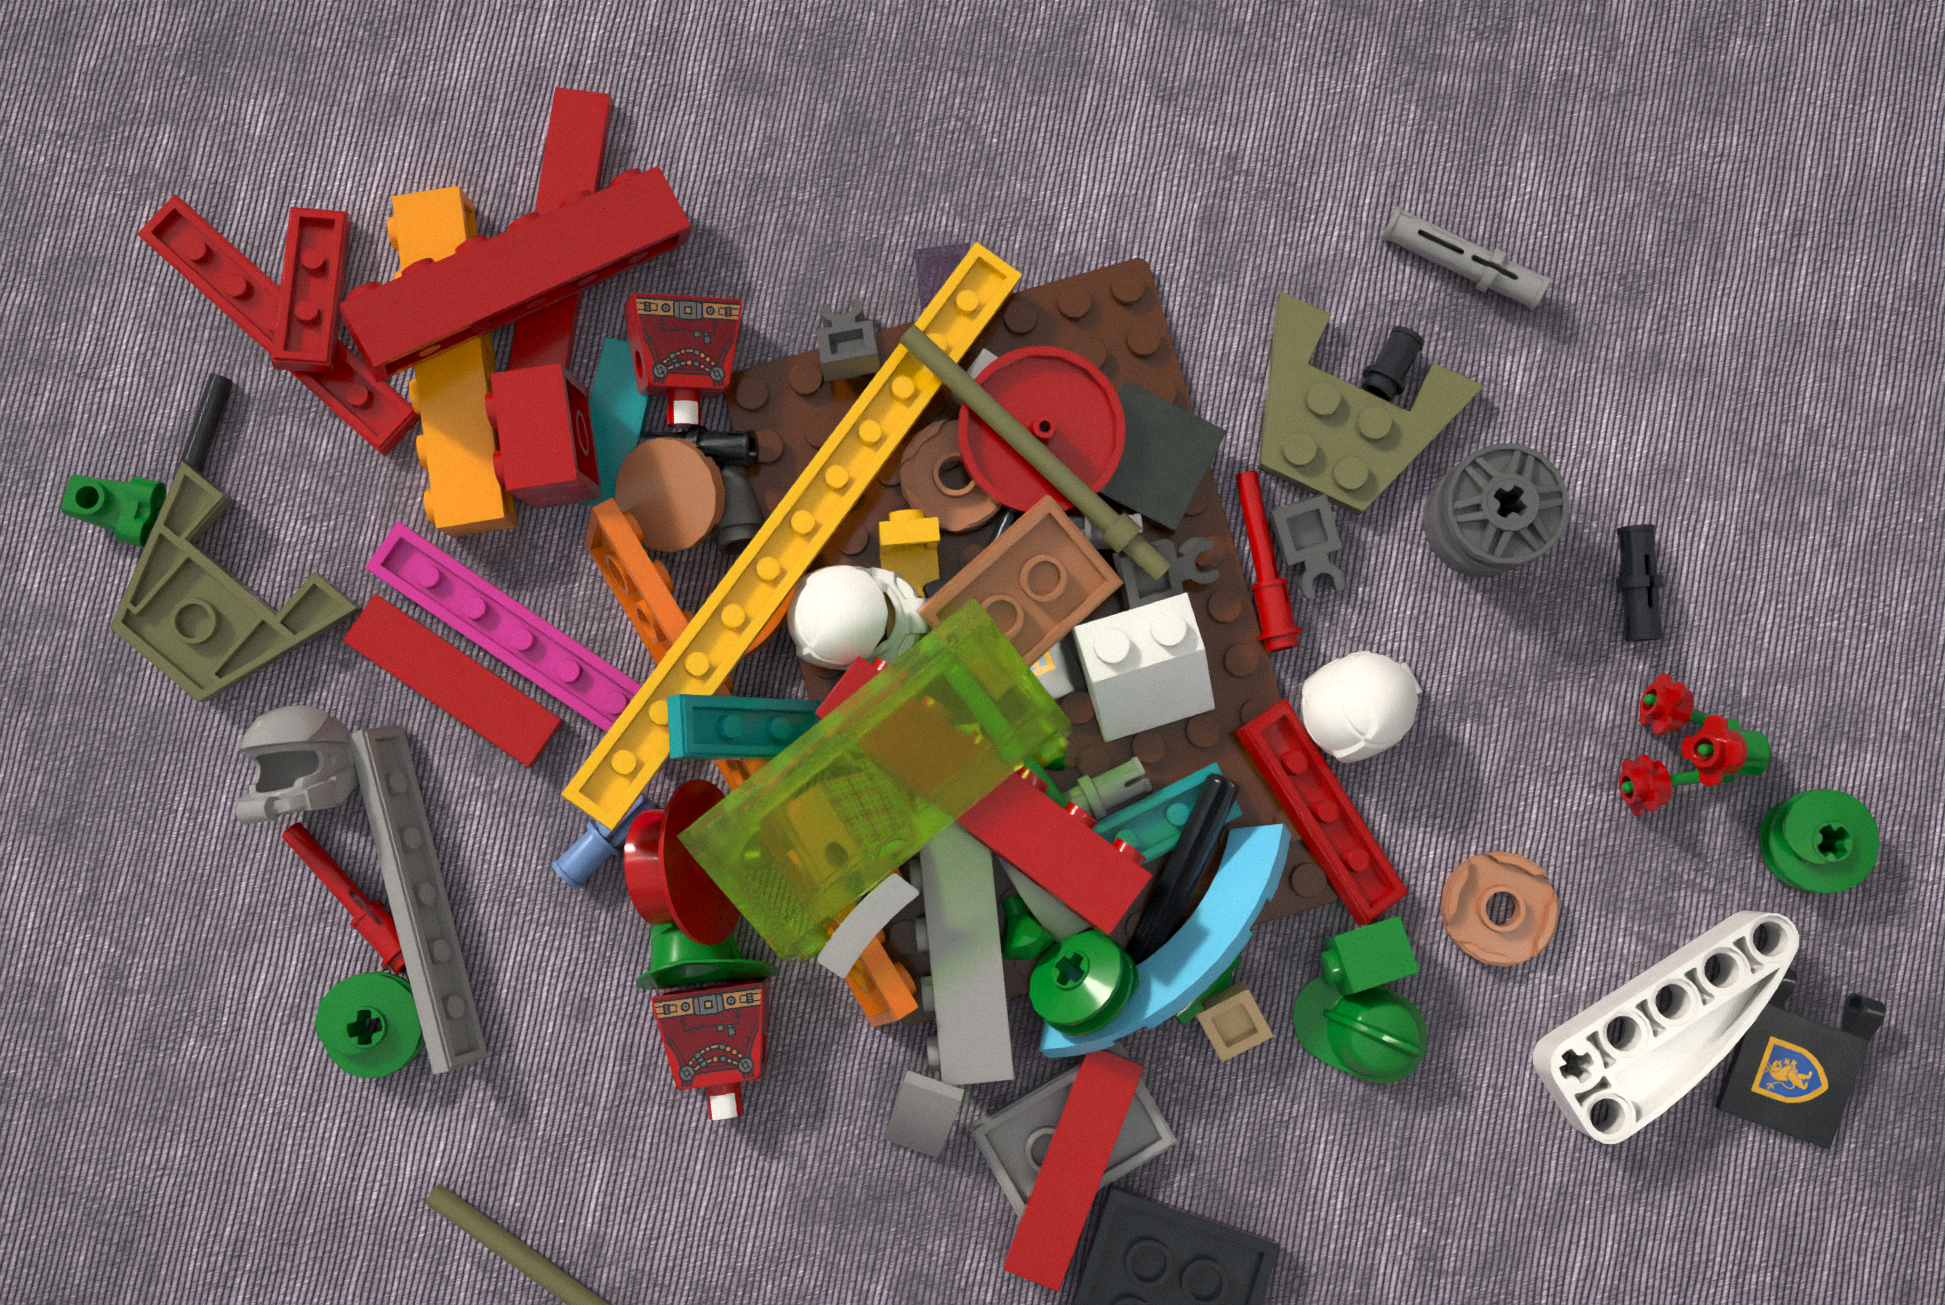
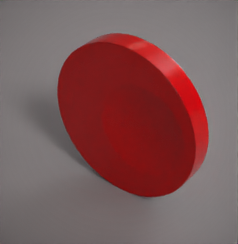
M1031 346L1002 355L985 367L974 379L1096 494L1111 479L1124 449L1125 417L1114 387L1100 369L1090 361L1062 348ZM962 402L957 421V443L960 457L974 484L988 498L1004 508L1021 514L1026 513L1045 495H1050L1064 512L1076 508L970 407Z

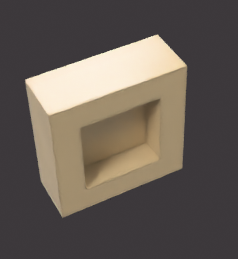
M1245 980L1226 988L1218 994H1214L1201 1004L1204 1009L1197 1015V1018L1221 1062L1274 1037Z

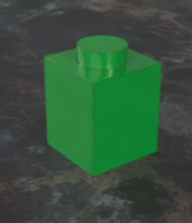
M1400 916L1321 940L1325 952L1319 954L1323 974L1331 987H1338L1340 996L1354 994L1420 973Z

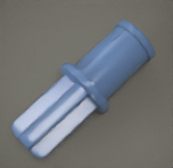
M643 792L614 832H611L600 823L590 820L586 824L588 831L558 860L555 859L551 863L553 869L569 886L578 890L582 883L612 854L618 857L623 853L620 846L626 842L629 828L634 819L644 810L656 809L652 800Z

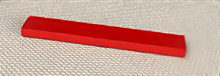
M555 87L535 212L539 213L540 217L559 209L560 203L574 193L583 190H589L591 194L599 192L614 103L610 94ZM583 291L516 320L508 371L562 363L570 371Z
M174 194L137 235L272 355L280 286L184 200ZM339 339L337 340L334 374L288 370L384 456L421 419V414H417L413 406L385 380L376 383L367 364Z

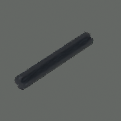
M1211 773L1204 782L1127 950V954L1132 957L1136 966L1165 945L1174 934L1239 793V786L1225 776Z

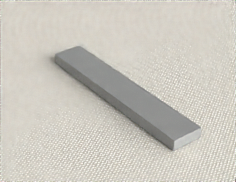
M403 725L361 729L347 735L351 745L350 749L433 1075L449 1072L488 1058V1053Z

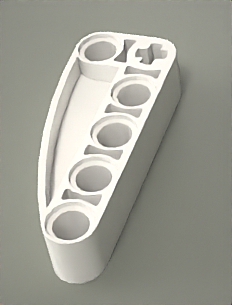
M1747 910L1735 913L1542 1037L1537 1042L1533 1051V1065L1556 1104L1574 1129L1604 1144H1617L1656 1119L1695 1087L1730 1052L1755 1022L1777 990L1799 947V934L1795 925L1787 917L1778 913ZM1762 924L1768 933V941L1766 946L1761 951H1758L1753 943V934L1755 929ZM1712 955H1715L1720 962V972L1718 977L1710 983L1705 976L1704 966L1706 961ZM1667 985L1672 992L1673 1002L1665 1013L1660 1014L1656 1007V996L1658 991ZM1620 1016L1625 1025V1033L1617 1044L1611 1045L1607 1039V1027L1614 1018ZM1566 1051L1575 1054V1058L1569 1060V1063L1573 1066L1569 1073L1559 1069V1067L1567 1064L1562 1058ZM1605 1098L1609 1105L1607 1119L1602 1124L1593 1126L1590 1120L1591 1109L1597 1101Z

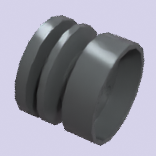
M1496 443L1470 454L1432 486L1423 506V531L1432 552L1448 568L1469 577H1494L1542 556L1560 539L1569 518V492L1560 471L1542 453L1521 444ZM1499 497H1503L1508 502L1504 508V511L1508 514L1505 517L1497 513L1500 507V502L1497 500Z

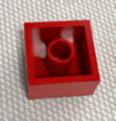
M562 363L490 374L492 393L485 395V407L491 427L498 429L500 450L493 453V466L499 485L505 486L507 492L535 509L603 499L588 389Z

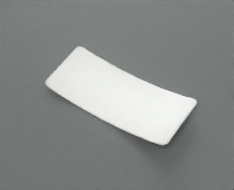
M890 875L871 891L845 918L822 949L817 961L839 977L845 978L876 934L901 909L919 895V891L899 875Z

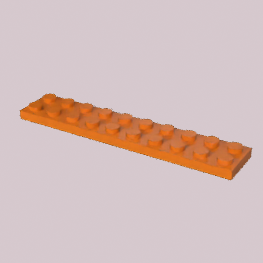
M612 497L592 507L584 545L656 666H658L692 621L694 615L688 609L681 612L670 593L674 590L666 568L659 560L651 562L640 544L644 542V536L637 520L628 510L622 513ZM730 675L714 696H732L729 692L733 690ZM713 760L761 842L768 846L770 857L822 944L825 946L836 929L857 906L851 895L855 887L854 883L837 889L828 885L787 818L782 806L793 799L789 791L794 789L788 771L780 761ZM882 929L863 950L847 976L843 978L873 1028L898 1021L919 1007L912 996L916 993V987L910 974L901 963L896 962L893 964L881 943L885 942V935Z

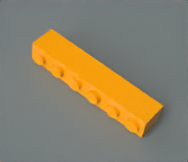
M459 186L391 196L394 217L387 219V229L393 249L399 251L401 271L395 272L394 280L402 277V271L410 264L425 258H432L435 262L455 254V249L462 242L478 236L474 204ZM489 332L414 366L416 379L409 382L411 403L414 411L417 414H421L423 434L418 435L416 439L417 453L424 469L428 468L431 488L424 492L426 515L431 524L435 523L436 529L451 537L519 527L515 497L506 491L505 486L499 485L493 466V453L500 450L498 429L491 427L485 407V395L492 393L490 374L497 373L492 332Z

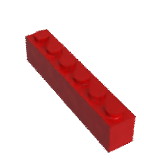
M659 166L643 173L639 168L625 171L611 181L610 187L591 194L589 190L579 191L564 199L560 203V208L541 217L537 212L525 214L514 220L508 226V231L490 239L486 235L472 237L458 245L455 249L456 253L436 262L432 258L421 259L407 266L401 273L402 277L380 285L377 281L368 282L349 292L347 295L348 300L339 303L342 319L376 383L684 246L691 224Z
M858 656L815 711L817 720L1103 936L1110 935L1153 876L1141 867L1146 858L1120 838H1116L1111 845L1095 833L1093 829L1098 822L1074 803L1068 801L1065 807L1062 808L1047 797L1044 793L1049 788V785L1026 767L1020 765L1014 772L999 761L996 757L1001 750L987 737L974 729L966 736L948 723L953 714L936 699L924 693L918 700L900 687L905 678L888 663L877 657L870 664Z

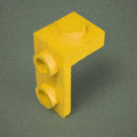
M919 509L889 513L890 521L879 522L878 526L881 569L901 574V578L913 585L919 598H925L922 592L923 586L933 580L940 579L937 547L940 542L938 517L924 518V510ZM883 592L888 610L886 621L888 640L895 625V609L890 597ZM930 628V634L920 635L918 643L941 641V639Z

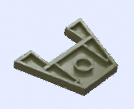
M1280 291L1276 301L1257 468L1314 495L1327 494L1329 502L1359 516L1470 402L1484 385L1433 362L1428 367L1407 411L1309 365V360L1331 314Z
M182 461L110 628L197 702H207L363 609L323 575L313 572L279 612L275 611L196 544L234 500L195 467Z

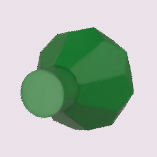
M1020 895L1001 902L1006 917L1001 943L1003 960H1033L1055 943L1052 933L1028 912L1026 903Z

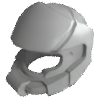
M303 705L275 708L257 717L244 734L237 751L246 753L247 759L253 760L256 766V778L253 784L249 785V793H246L237 800L236 816L239 822L247 825L274 821L280 815L344 806V800L359 782L350 749L351 745L347 736L351 732L334 716L329 717V713Z

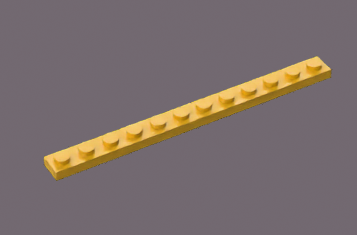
M975 242L915 322V325L959 364L1017 286L1022 274L978 242ZM901 343L562 792L561 796L611 832H614L670 756L667 697L677 694L713 696L716 694L944 383Z

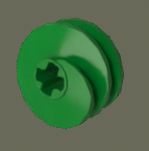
M1819 789L1794 794L1786 801H1781L1770 808L1759 825V848L1765 865L1779 881L1798 891L1822 894L1846 891L1863 881L1876 863L1880 846L1877 823L1868 808L1848 793L1832 789Z
M1097 930L1070 935L1054 944L1040 958L1030 978L1029 996L1035 1011L1053 1029L1065 1036H1086L1102 1030L1119 1016L1123 1007L1130 1001L1139 986L1138 969L1132 957L1109 935L1103 936Z
M382 971L353 975L335 984L320 1001L315 1019L317 1037L323 1042L329 1058L344 1072L361 1078L385 1077L412 1063L425 1046L410 982L399 975ZM371 1017V1019L379 1017L382 1023V1030L378 1032L377 1030L369 1031L366 1024L367 1018Z

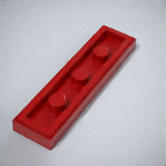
M374 594L342 640L527 767H534L565 722L555 713L380 595Z
M1287 699L1276 702L1235 731L1358 926L1369 925L1409 893Z
M1106 1049L1083 1054L1004 1260L1003 1270L1059 1292L1143 1072V1064Z

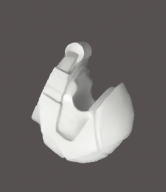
M836 565L814 570L801 577L797 582L795 592L787 609V624L790 635L796 644V655L813 665L839 670H848L858 656L870 664L877 657L890 666L902 663L903 658L917 646L920 635L930 634V627L916 612L929 598H919L916 589L905 579L901 578V574L874 567L866 569L860 566ZM884 592L893 603L895 625L889 639L875 648L884 635L888 616Z
M1370 651L1351 653L1340 660L1337 658L1326 664L1304 681L1301 698L1303 723L1311 739L1324 752L1336 757L1338 761L1343 763L1360 761L1393 747L1403 739L1402 737L1411 729L1414 723L1418 705L1417 694L1421 693L1422 690L1407 661L1399 664L1389 657L1370 653Z

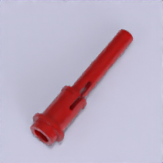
M1257 471L1243 472L1237 474L1235 478L1258 582L1251 586L1252 592L1255 595L1262 634L1257 636L1258 642H1264L1267 653L1296 648L1300 646L1298 636L1303 634L1302 627H1296L1287 587V578L1282 579L1279 577Z
M301 822L294 823L287 828L281 837L353 916L350 923L351 927L357 930L383 959L380 964L385 971L392 969L396 975L406 972L394 918L384 907L382 901L376 900L372 902Z

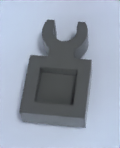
M852 299V310L843 315L833 314L830 304H824L821 307L824 328L816 329L825 382L842 378L855 379L865 374L879 372L881 369L872 320L865 321L863 305L859 299Z
M1319 494L1269 510V516L1284 565L1290 566L1301 562L1303 569L1298 576V588L1302 596L1307 600L1316 599L1312 583L1313 579L1320 573H1326L1329 576L1333 590H1344V575L1336 565L1329 562L1327 553L1343 549L1327 494Z
M1205 537L1188 539L1181 545L1178 552L1175 551L1174 543L1166 538L1150 543L1172 564L1157 581L1149 576L1124 551L1113 554L1116 573L1124 582L1120 586L1123 607L1126 610L1184 594L1182 581L1191 579L1196 583L1207 584L1220 577L1219 570L1211 565L1196 569L1195 560L1201 552L1214 549V542Z

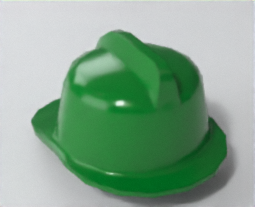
M675 922L652 927L650 932V971L643 973L636 979V987L647 990H662L705 982H739L766 979L775 976L778 968L761 961L744 960L733 933L721 943L704 946L687 938Z
M1323 974L1305 984L1294 1001L1292 1021L1295 1035L1305 1050L1320 1061L1356 1077L1380 1084L1401 1081L1416 1070L1425 1055L1428 1035L1425 1020L1415 1004L1382 986L1340 996L1338 987H1331Z

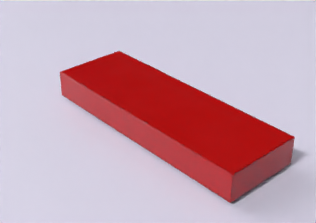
M290 207L271 363L275 369L334 374L341 315L339 303L342 302L351 230V218L346 211Z

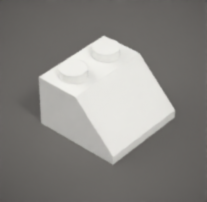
M1187 593L1073 628L1071 637L1105 743L1215 709L1205 647Z

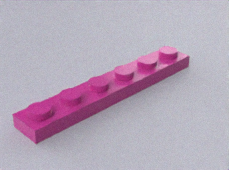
M397 521L365 567V569L606 732L610 730L642 687L640 683L399 521Z

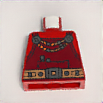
M633 292L624 304V317L639 394L666 396L667 427L689 429L691 426H701V398H718L728 390L740 323L742 299Z
M769 978L665 991L651 997L653 1011L675 1085L678 1090L705 1087L710 1120L727 1119L743 1115L744 1109L740 1082L760 1079L766 1072L770 998Z

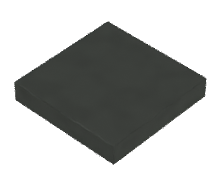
M1125 380L1118 393L1125 417L1124 449L1116 471L1097 495L1133 514L1140 513L1142 519L1174 534L1227 431Z

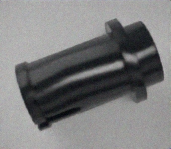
M1403 326L1393 327L1375 363L1366 366L1362 372L1364 378L1362 383L1363 390L1388 402L1392 401L1394 396L1401 395L1405 389L1403 380L1418 352L1424 346L1425 341L1423 338L1409 328Z

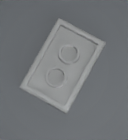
M1116 1039V1045L1106 1048L1108 1051L1130 1059L1119 1039ZM1081 1060L969 1125V1131L1019 1219H1021ZM1141 1077L1098 1190L1178 1144Z

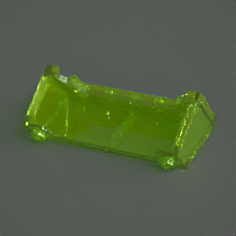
M973 597L677 837L780 959L792 962L799 956L803 962H806L821 952L826 943L832 939L827 931L834 925V919L1023 765L1028 766L1035 761L1041 767H1045L1057 759L1070 746L1066 737L1072 733V724L989 614Z

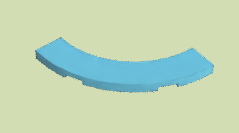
M1284 824L1230 829L1225 852L1209 890L1182 928L1153 955L1136 966L1139 975V986L1130 1001L1125 1004L1119 1016L1102 1030L1086 1036H1065L1053 1029L1045 1020L1039 1051L1048 1058L1077 1056L1109 1048L1117 1044L1116 1039L1127 1036L1145 1026L1149 1030L1158 1026L1184 1009L1208 989L1231 965L1253 935L1250 931L1251 926L1261 912L1265 901L1270 902L1277 890L1286 863L1291 833Z

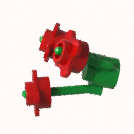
M1662 673L1656 678L1654 684L1647 687L1640 701V724L1647 727L1653 726V733L1659 736L1665 735L1668 731L1678 732L1688 721L1704 726L1695 736H1687L1681 745L1683 757L1691 760L1698 770L1669 775L1661 761L1651 760L1646 754L1639 755L1636 762L1624 760L1621 765L1622 772L1619 776L1621 796L1629 805L1631 812L1635 816H1639L1645 813V809L1653 812L1658 811L1660 806L1666 805L1671 798L1672 787L1698 783L1706 786H1717L1721 782H1732L1735 775L1758 776L1766 769L1770 759V745L1766 736L1759 731L1741 730L1737 720L1725 719L1722 716L1710 715L1693 709L1694 695L1692 691L1687 689L1684 683L1678 681L1673 683L1671 675Z

